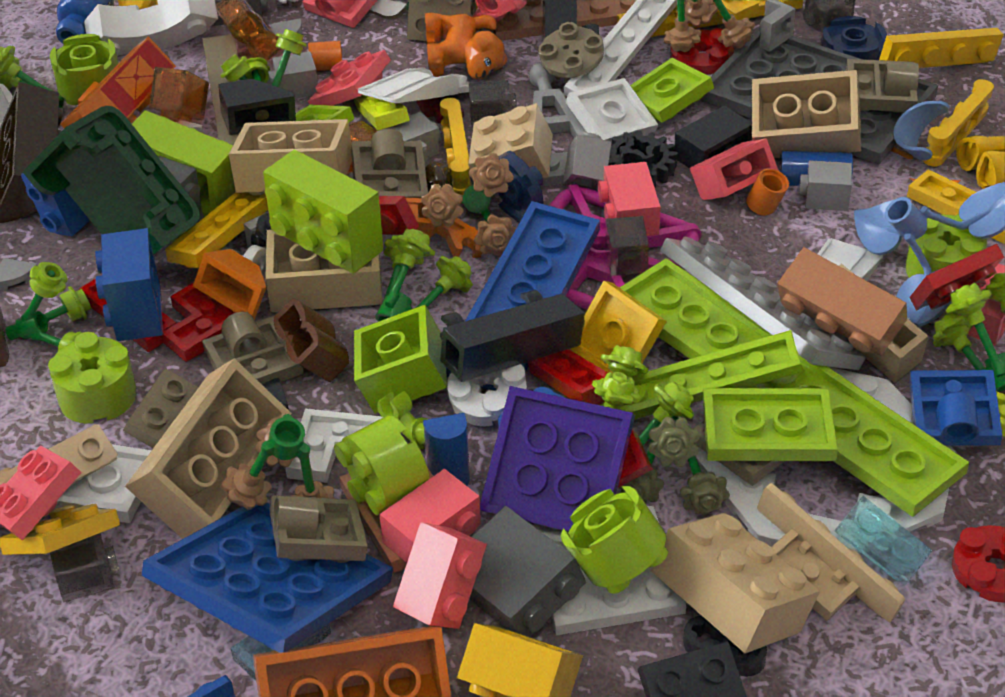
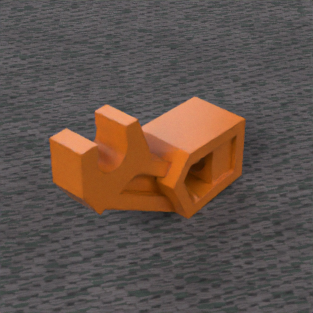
M406 198L420 226L417 230L429 235V238L435 233L445 238L453 257H460L463 249L462 246H468L472 250V258L481 257V245H477L474 241L478 233L475 227H471L458 218L455 219L451 227H447L443 223L441 226L435 227L431 220L422 214V209L425 205L421 202V198Z

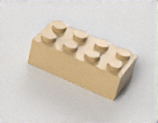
M234 358L208 374L125 487L184 539L220 519L231 502L227 499L228 492L222 490L221 483L226 479V470L229 467L237 469L242 463L253 466L259 455L255 451L256 444L260 442L256 438V432L265 428L271 419H279L285 414L291 415L292 413Z

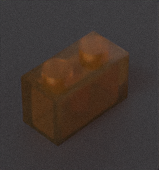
M155 67L149 107L161 112L160 116H164L174 122L180 120L192 122V119L203 121L209 82L187 70Z

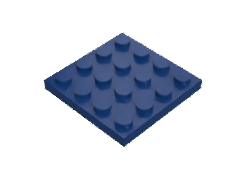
M266 503L264 506L255 504V507L251 510L240 507L143 560L142 567L143 577L279 653L289 651L389 584L393 573V567L366 554L365 561L350 560L345 563L325 559L293 561L288 558H277L269 503Z

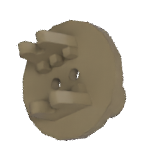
M566 22L560 25L559 30L551 33L538 47L539 58L545 70L554 75L557 80L561 77L564 78V82L567 83L571 78L588 74L600 64L604 54L603 39L591 29L578 27L573 22Z

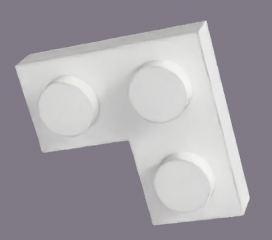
M305 409L301 423L305 429L304 443L309 445L311 449L309 459L313 480L324 483L328 482L336 456L334 451L335 444L341 442L344 437L383 417ZM298 457L292 460L289 467H286L288 479L304 480Z

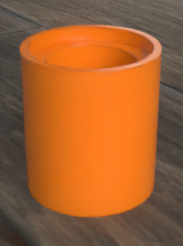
M341 41L308 43V52L311 51L316 71L331 70L334 65L342 61Z
M768 168L762 170L746 198L748 207L754 213L762 216L774 213L789 187L787 177L775 169Z

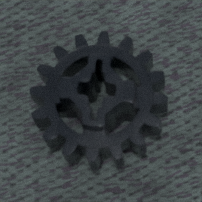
M641 131L631 135L628 132H624L622 139L615 136L612 137L608 166L647 162L654 187L656 188V181L667 183L668 176L675 175L677 152H674V144H667L666 137L656 139L654 132L649 133L648 136H643Z

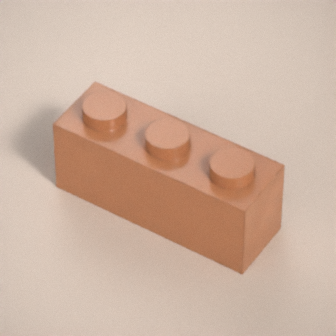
M805 247L802 248L777 283L781 303L786 309L798 315L801 313L808 315L814 319L821 329L832 334L835 331L847 337L855 348L865 353L872 351L882 356L907 321V303Z

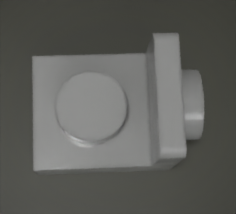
M766 0L764 18L759 26L760 48L770 52L793 36L794 7L778 0Z

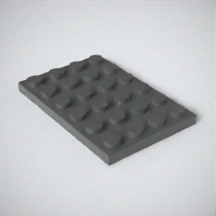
M758 29L751 36V40L746 42L742 48H739L711 76L714 89L705 94L700 100L718 107L725 105L737 114L752 119V79L846 71L847 59L859 58L794 36L769 52L759 47L760 32ZM918 78V103L933 101L937 95L938 85ZM860 111L861 151L851 152L852 155L880 164L897 144L893 131L897 120L904 112Z

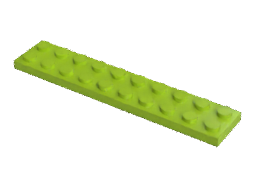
M667 258L620 287L667 321L658 337L689 359L771 336L769 332ZM799 356L803 372L748 387L829 388L838 448L836 461L834 462L912 517L967 474L969 461L827 366L810 364Z

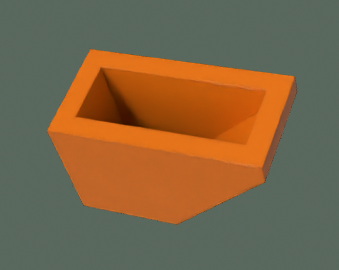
M232 249L204 253L193 283V287L235 313L248 312L253 316L254 320L267 288L260 266Z

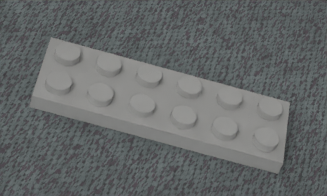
M683 237L682 240L665 239L660 249L663 254L771 335L791 330L798 355L810 364L859 370L866 356L856 350L847 337L837 332L833 334L821 329L814 319L804 313L798 315L786 309L781 303L779 293L775 291L777 286L768 279L754 276L750 273L752 268L748 264L738 259L729 258L726 255L727 249L711 241L703 245L689 237Z

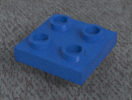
M993 370L910 371L909 384L913 423L915 426L945 446L1001 445L1003 435Z

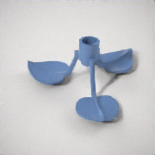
M1005 182L984 188L965 200L959 209V216L963 220L961 222L932 212L927 206L919 210L906 197H900L871 208L854 211L858 236L868 251L876 255L891 253L899 246L902 237H904L922 265L924 274H916L908 278L899 288L896 296L907 303V317L916 326H923L934 321L951 304L950 301L934 310H931L928 305L916 311L909 298L923 279L933 273L915 240L925 234L927 218L960 230H965L969 227V232L978 239L996 236L1005 230Z

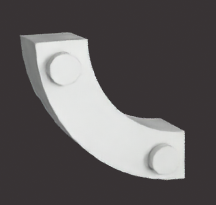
M157 0L158 5L140 10L137 5L109 6L98 4L84 21L86 34L100 35V40L107 43L108 39L113 41L117 56L128 54L148 36L160 49L171 48L197 35L204 34L218 20L215 0Z

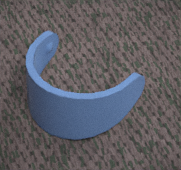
M925 101L910 107L900 116L895 124L893 133L896 143L918 160L931 159L932 151L924 147H917L918 139L926 126L939 115L947 113L950 106L943 101Z

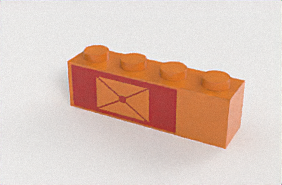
M148 36L114 67L60 125L65 128L103 106L115 107L132 123L137 118L133 112L136 109L139 112L145 109L154 100L151 93L153 91L158 93L171 81L168 75L176 65Z

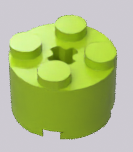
M80 34L71 36L63 40L64 46L57 51L55 46L50 52V61L58 93L64 97L69 105H78L77 100L93 82L100 83L119 63L113 41L108 39V43L100 40V35Z
M941 214L959 222L963 221L959 214L956 216ZM927 218L925 234L915 239L932 272L987 247V238H975L969 232V227L965 230H960ZM910 245L905 266L909 278L916 274H924L923 267Z
M94 332L80 333L75 337L74 342L60 349L48 363L61 411L67 418L75 422L88 424L94 423V420L107 418L108 421L117 418L125 413L135 401L136 383L127 348L116 340L98 337Z
M387 415L344 437L341 442L334 445V451L339 462L344 467H347L351 480L347 482V486L352 497L358 504L366 501L375 515L381 514L430 479L426 462L417 443L414 440L407 444L401 435V432L407 428L399 419L392 415Z
M622 486L625 490L623 493L614 494L611 489H607L586 500L569 517L573 522L569 532L567 533L563 528L561 533L563 544L576 559L578 565L592 584L604 587L612 594L626 589L633 578L640 575L648 567L651 568L661 564L668 555V550L664 546L666 542L665 531L638 492L630 486Z

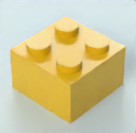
M474 623L457 678L470 682L469 691L483 697H571L583 655L501 627Z

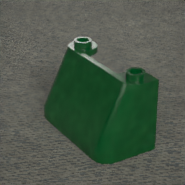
M113 106L100 107L65 127L23 171V174L32 185L46 195H55L66 190L101 234L148 228L154 258L199 221L200 213L196 203L126 116Z

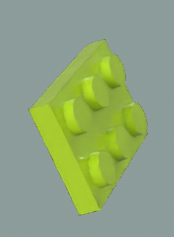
M703 388L707 461H836L838 448L829 388Z

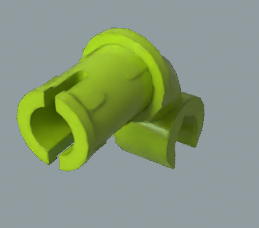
M392 391L379 400L377 408L381 417L392 415L399 419L407 428L402 434L410 442L415 440L419 449L424 450L423 420H427V418H415L410 413L413 405L409 395L403 391L395 397Z

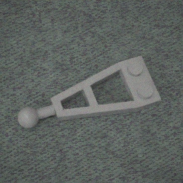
M541 62L534 64L529 70V80L535 87H538L539 91H534L533 104L537 103L541 112L542 107L555 106L560 115L544 117L551 132H570L573 138L577 134L587 133L566 104V98L560 88L552 89L551 83L554 80V75L545 70ZM568 152L551 153L549 177L543 179V185L541 186L563 184Z

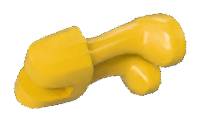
M975 135L960 140L956 149L958 164L965 171L976 169L977 184L982 189L1005 182V136L987 137Z

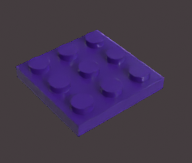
M510 386L480 502V511L496 515L507 506L529 523L561 531L564 528L566 532H569L573 525L569 517L582 503L607 489H611L614 494L617 493L635 415L632 412Z

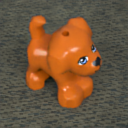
M425 13L428 68L433 73V76L440 77L444 75L445 67L449 64H466L469 76L474 80H481L490 72L505 66L507 55L504 43L491 31L476 33L477 30L482 28L492 31L497 28V21L492 16L481 15L471 17L467 14L449 16Z

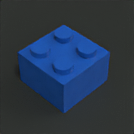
M148 228L101 234L102 250L95 251L98 272L99 274L102 273V275L96 276V288L99 299H105L107 304L103 305L106 327H113L117 341L163 335L161 285Z

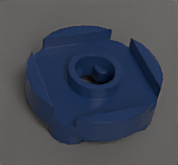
M844 16L832 20L830 27H824L821 45L862 60H879L887 32L877 22H875V27L866 24V18Z
M507 151L498 157L499 160L505 158L509 161V171L513 174V180L507 183V192L499 193L503 201L498 205L503 212L520 223L531 201L544 204L540 188L543 185V177L535 166L529 167L513 151Z

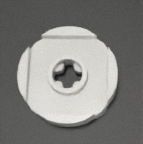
M521 364L463 382L451 372L447 382L449 400L452 403L454 412L456 414L465 413L467 423L477 426H492V421L499 419V416L504 411L510 386L527 389L525 369ZM486 384L494 385V388L497 389L496 391L488 390L485 394L480 393V387Z

